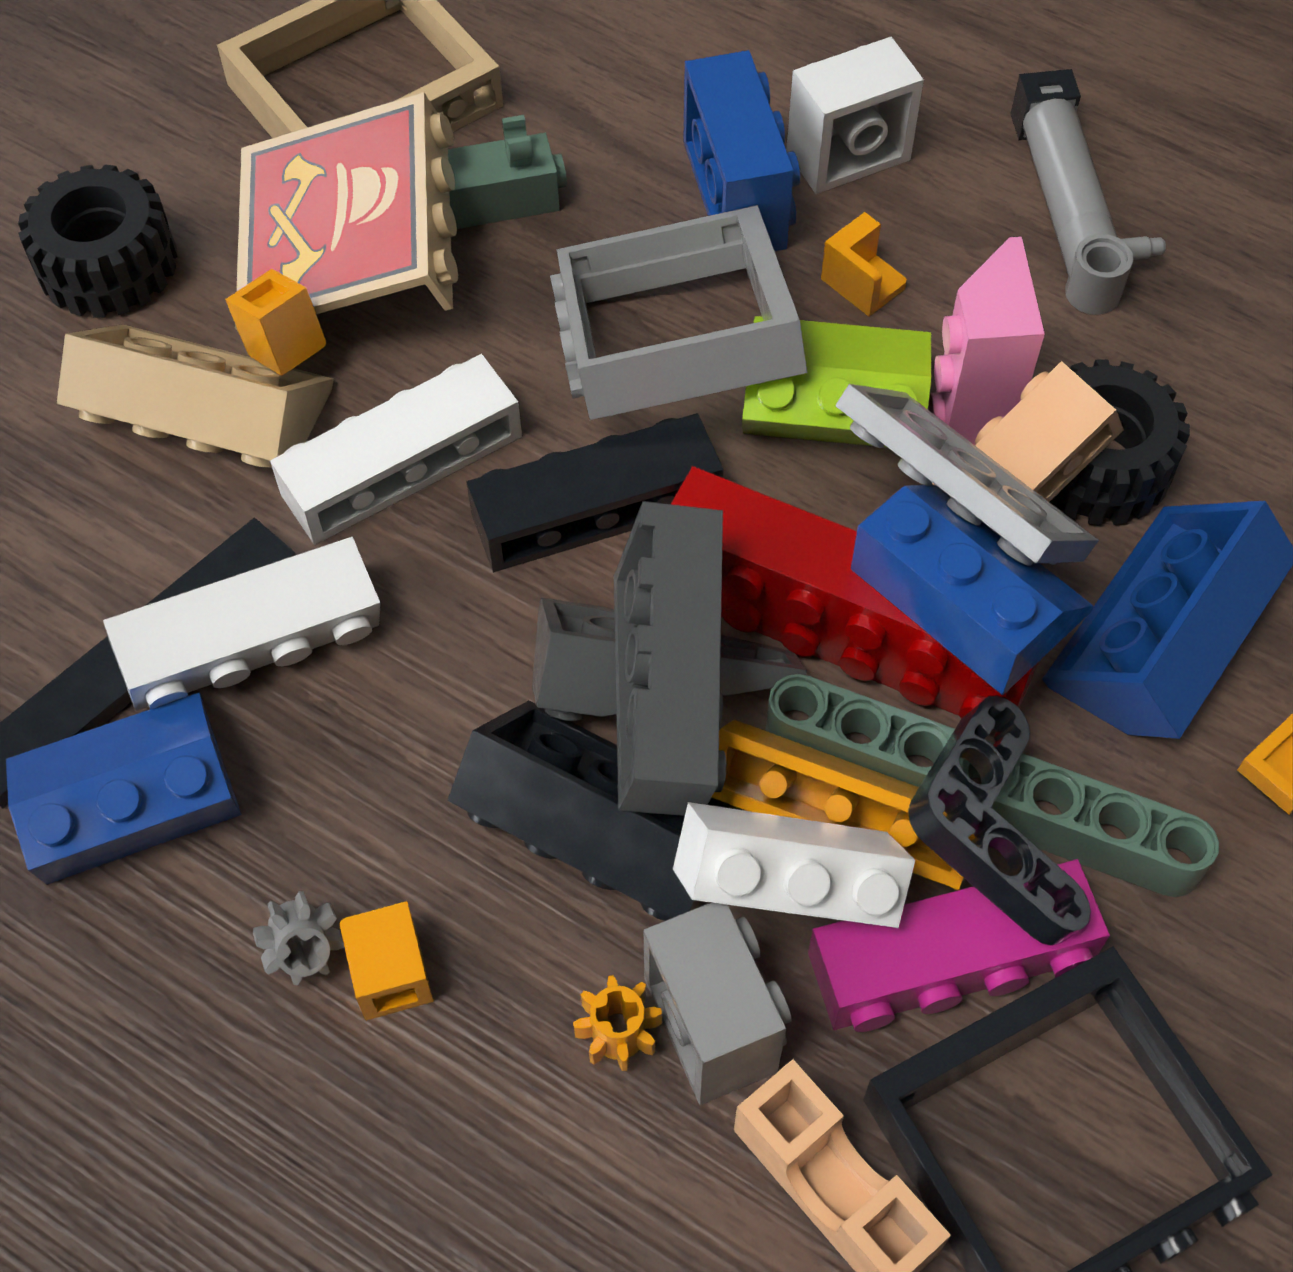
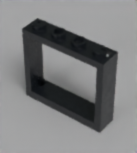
M1114 946L870 1079L863 1101L927 1208L950 1233L951 1236L948 1239V1243L966 1272L1004 1271L909 1117L906 1109L1097 1003L1219 1182L1067 1272H1133L1130 1265L1152 1252L1159 1263L1163 1264L1199 1241L1192 1230L1193 1227L1212 1216H1215L1221 1227H1224L1259 1205L1252 1192L1269 1179L1272 1173Z

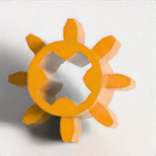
M610 975L607 980V988L600 991L596 996L587 991H583L580 994L582 1007L590 1014V1017L574 1021L575 1038L586 1039L593 1037V1042L589 1049V1058L592 1064L598 1063L605 1056L618 1060L621 1070L627 1071L629 1057L636 1054L639 1050L648 1055L655 1053V1040L645 1029L656 1028L662 1024V1010L657 1007L644 1009L643 1003L646 997L645 983L640 982L633 989L625 986H618L614 975ZM623 1014L627 1030L621 1033L613 1032L609 1016Z

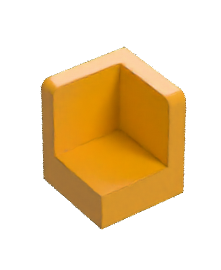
M864 212L825 241L821 280L870 317L905 290L907 279L877 256L881 224Z
M270 269L225 299L248 355L281 376L326 345V339L307 288L273 269Z
M408 901L346 917L340 921V929L355 997L366 1021L434 1002Z

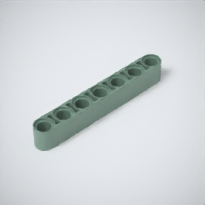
M794 674L780 679L771 689L765 730L920 787L932 766H917L910 762L907 757L911 755L925 756L934 764L955 729L811 676ZM798 710L804 712L810 718L801 721L791 720L784 716L783 713ZM852 732L862 733L868 736L871 742L864 744L854 743L847 739L845 734ZM1023 753L991 807L1038 849L1071 861L1078 859L1081 865L1166 896H1185L1195 890L1219 854V840L1216 832L1201 818ZM959 758L963 772L970 779L981 778L978 771L969 761ZM1041 800L1050 802L1057 806L1062 814H1047L1040 810L1035 802ZM1100 825H1114L1125 834L1126 839H1116L1109 836ZM1167 848L1179 849L1186 853L1191 859L1192 864H1185L1175 860L1168 853Z

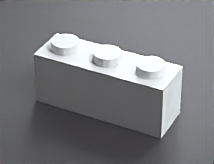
M688 802L673 871L692 900L899 928L915 859L885 831Z

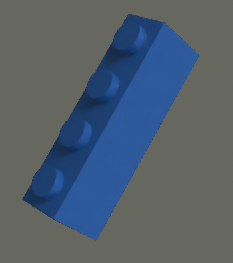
M1249 501L1163 507L1095 603L1091 613L1083 620L1042 678L1047 687L1127 735L1180 739L1293 566V546L1267 502Z

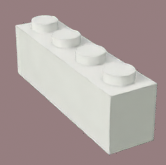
M480 354L462 364L448 367L442 374L412 389L398 392L389 401L359 416L349 417L337 427L305 443L293 445L284 454L270 460L282 498L312 543L316 545L521 438L519 404L485 357Z
M352 536L105 619L103 622L135 711L148 706L150 709L157 708L187 697L188 692L211 684L215 688L235 685L245 680L250 675L251 670L274 662L277 666L295 664L307 658L312 653V649L334 641L338 645L357 642L368 636L372 632V628L379 626L380 600Z

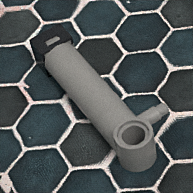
M1066 69L1019 74L1010 114L1018 140H1027L1063 256L1068 273V280L1065 286L1066 298L1073 307L1086 314L1102 315L1109 313L1118 306L1133 260L1148 259L1151 256L1162 255L1166 250L1165 240L1161 237L1149 238L1147 236L1118 238L1077 114L1081 95L1073 70Z

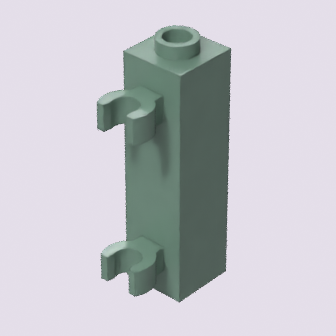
M524 115L502 118L504 140L448 149V161L455 178V189L449 191L450 207L456 220L457 229L560 211L558 188L567 186L562 154L552 155L546 132L527 136Z

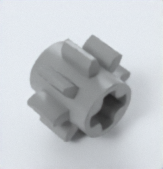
M299 891L295 900L287 901L281 905L273 901L267 903L270 911L268 926L253 928L256 946L266 949L261 956L264 971L267 974H271L281 968L291 976L293 985H299L302 977L313 975L318 971L324 975L330 973L327 965L330 950L344 948L340 930L331 927L337 919L332 905L328 902L315 909L307 902L304 891Z

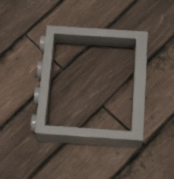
M758 205L556 249L561 273L551 275L550 278L561 330L560 337L566 360L565 367L572 398L585 397L590 420L807 373L800 319ZM746 268L764 321L596 357L586 303Z

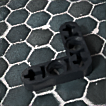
M988 696L960 720L913 796L908 808L909 821L914 832L929 848L1031 937L1043 944H1059L1087 925L1091 913L1089 901L1083 889L1072 877L991 808L1025 749L1030 737V730L1024 714L1014 703L1004 697ZM994 729L996 731L994 735L996 742L992 745L984 739ZM959 758L966 759L975 767L981 777L982 785L973 782L963 772ZM973 834L975 836V839L971 841L969 839V836ZM988 847L996 849L1006 859L1010 867V876L1003 874L995 867L988 855ZM1026 882H1028L1029 885L1026 886V887H1024L1023 884H1025Z

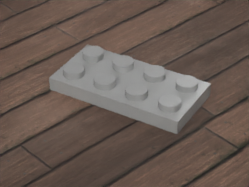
M849 384L835 406L854 420L850 425V429L854 434L875 447L883 448L886 445L901 457L897 465L906 475L926 486H931L932 483L937 485L951 496L947 501V505L953 512L972 524L981 525L984 522L1001 536L997 542L998 546L1020 563L1031 566L1033 562L1049 563L1052 565L1060 562H1084L1099 540L907 393Z

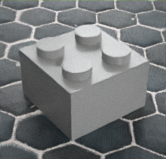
M711 902L644 929V979L656 1007L662 1010V1021L699 1105L776 1074L779 1068L782 1047L787 1044L785 1024L791 1022V1015L778 984L775 981L765 984L754 959L760 957V949L747 919L743 916L735 920L727 904Z

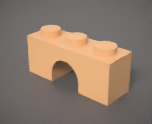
M792 1059L737 1106L734 1125L735 1133L855 1272H920L939 1255L950 1238V1233L898 1175L888 1181L865 1162L843 1130L842 1121L844 1115Z

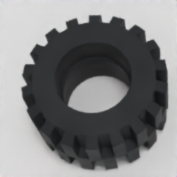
M93 165L81 166L80 171L70 173L67 170L58 174V179L54 182H44L37 188L39 191L38 196H29L24 204L26 212L19 216L18 225L21 230L19 237L46 296L49 295L52 303L60 309L68 306L71 314L79 316L89 311L92 313L93 318L106 317L107 312L117 311L118 315L130 312L129 307L137 303L142 307L152 301L150 294L153 292L161 293L168 285L165 277L174 275L176 269L174 259L178 257L177 247L159 194L155 192L154 186L147 179L140 180L137 172L130 169L119 172L117 166L104 165L101 169H94Z
M1108 359L1095 360L1093 367H1088L1083 362L1070 366L1073 372L1116 409L1124 430L1114 441L1125 449H1103L1049 502L1053 506L1059 504L1064 507L1063 513L1069 518L1075 520L1077 514L1088 517V524L1101 525L1104 518H1110L1114 525L1127 523L1130 514L1139 519L1150 512L1153 504L1158 506L1164 499L1186 450V443L1190 436V424L1184 422L1188 414L1184 404L1173 402L1177 393L1169 384L1160 386L1156 383L1158 376L1149 370L1142 374L1133 370L1134 364L1121 361L1120 366H1112Z

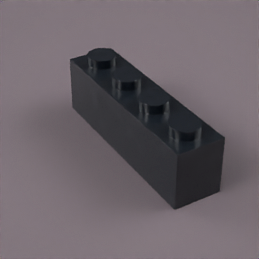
M696 413L679 419H664L652 427L628 434L610 435L602 438L597 443L567 452H552L539 460L509 469L491 470L481 477L466 481L471 514L494 573L630 532L642 502L671 504L692 466L722 478L724 469L701 418Z

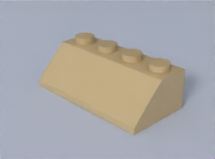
M123 324L65 334L57 404L78 409L79 418L86 421L111 424L115 420L133 424L132 431L142 436L166 438L171 434L186 438V446L194 450L217 453L222 452L224 448L242 453L241 460L247 464L272 467L270 460L284 454L293 445L307 441L332 391L334 379L294 368L281 376L248 356Z

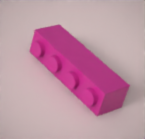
M1076 859L1057 865L1083 889L1089 901L1090 918L1082 930L1059 944H1043L1031 937L974 886L905 904L899 928L851 921H840L813 928L808 955L833 1030L853 1025L856 1032L872 1031L891 1023L895 1019L894 1014L918 1007L921 1008L923 1014L942 1012L958 1005L962 1001L963 995L987 989L990 996L1005 995L1027 985L1029 977L1052 971L1055 977H1058L1098 955L1110 934L1079 860ZM1026 882L1025 884H1023L1024 887L1028 886L1029 883Z

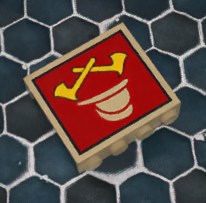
M422 92L241 148L237 291L270 269H273L307 288L316 314L424 284L445 311L453 309L452 284L458 281V269L454 256L451 253V237L456 235L457 226L450 207L449 191L455 189V178L448 161V147L454 144V137L447 116H444L443 112L437 113L426 94Z

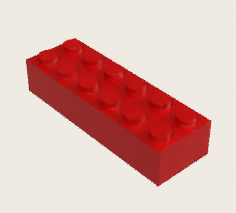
M692 466L671 505L723 510L721 618L730 626L743 632H758L781 642L785 648L797 655H813L840 666L847 675L855 679L876 681L899 691L903 697L915 704L924 706L934 705L960 716L961 719L988 696L1004 697L1020 708L1038 663L1004 695H1001L851 570L857 531Z

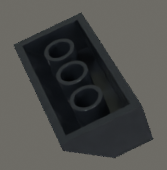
M529 700L472 731L447 801L466 810L468 816L474 822L488 828H500L523 840L526 848L534 854L544 858L559 859L580 870L583 877L589 883L602 889L617 890L641 903L642 908L648 914L657 919L666 921L706 904L705 901L692 900L673 871L685 816L618 811L616 744L569 720H562L548 715L545 712V708H538L535 703ZM712 797L707 804L711 806L744 810L736 806L730 805L728 803L722 802L720 800L714 799Z

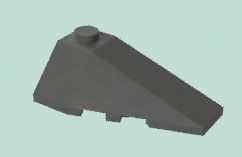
M540 598L532 689L536 706L538 708H545V712L548 715L562 720L577 721L583 719L584 714L601 717L616 714L614 609ZM721 635L720 691L722 696L773 688L775 683L785 676L794 674L806 675L807 669L797 655L789 650Z

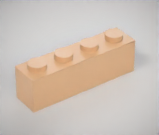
M1061 361L1050 373L1045 371L1035 376L1024 388L1020 397L1021 401L1004 418L998 416L990 420L978 433L975 439V446L1050 502L1124 429L1116 409Z

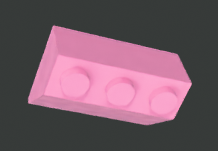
M1009 237L958 289L953 315L945 316L943 319L942 338L945 352L944 355H939L935 358L934 378L936 392L929 395L928 410L973 445H976L975 439L980 430L990 420L998 416L1004 418L1021 401L1020 397L1024 388L1032 380L1045 335L1022 237Z

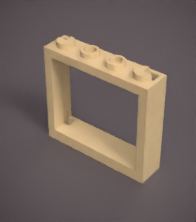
M310 0L217 45L228 86L272 138L308 127L264 76L399 10L410 19L456 69L399 99L424 92L437 113L443 112V115L447 116L453 132L503 107L500 66L437 0H389L387 2L385 0ZM475 90L479 93V94L476 95V96H474V91H475Z

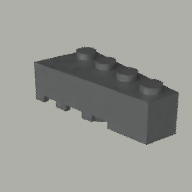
M643 501L615 571L614 617L618 811L685 816L688 802L707 805L714 792H721L726 777V755L723 750H719V726L723 713V696L720 691L723 510Z

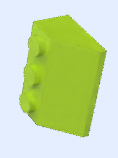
M755 316L754 323L764 321L761 316ZM800 320L807 373L746 386L742 428L743 434L873 446L852 432L850 425L854 420L835 406L847 386L854 384L905 392L928 409L931 385V332Z

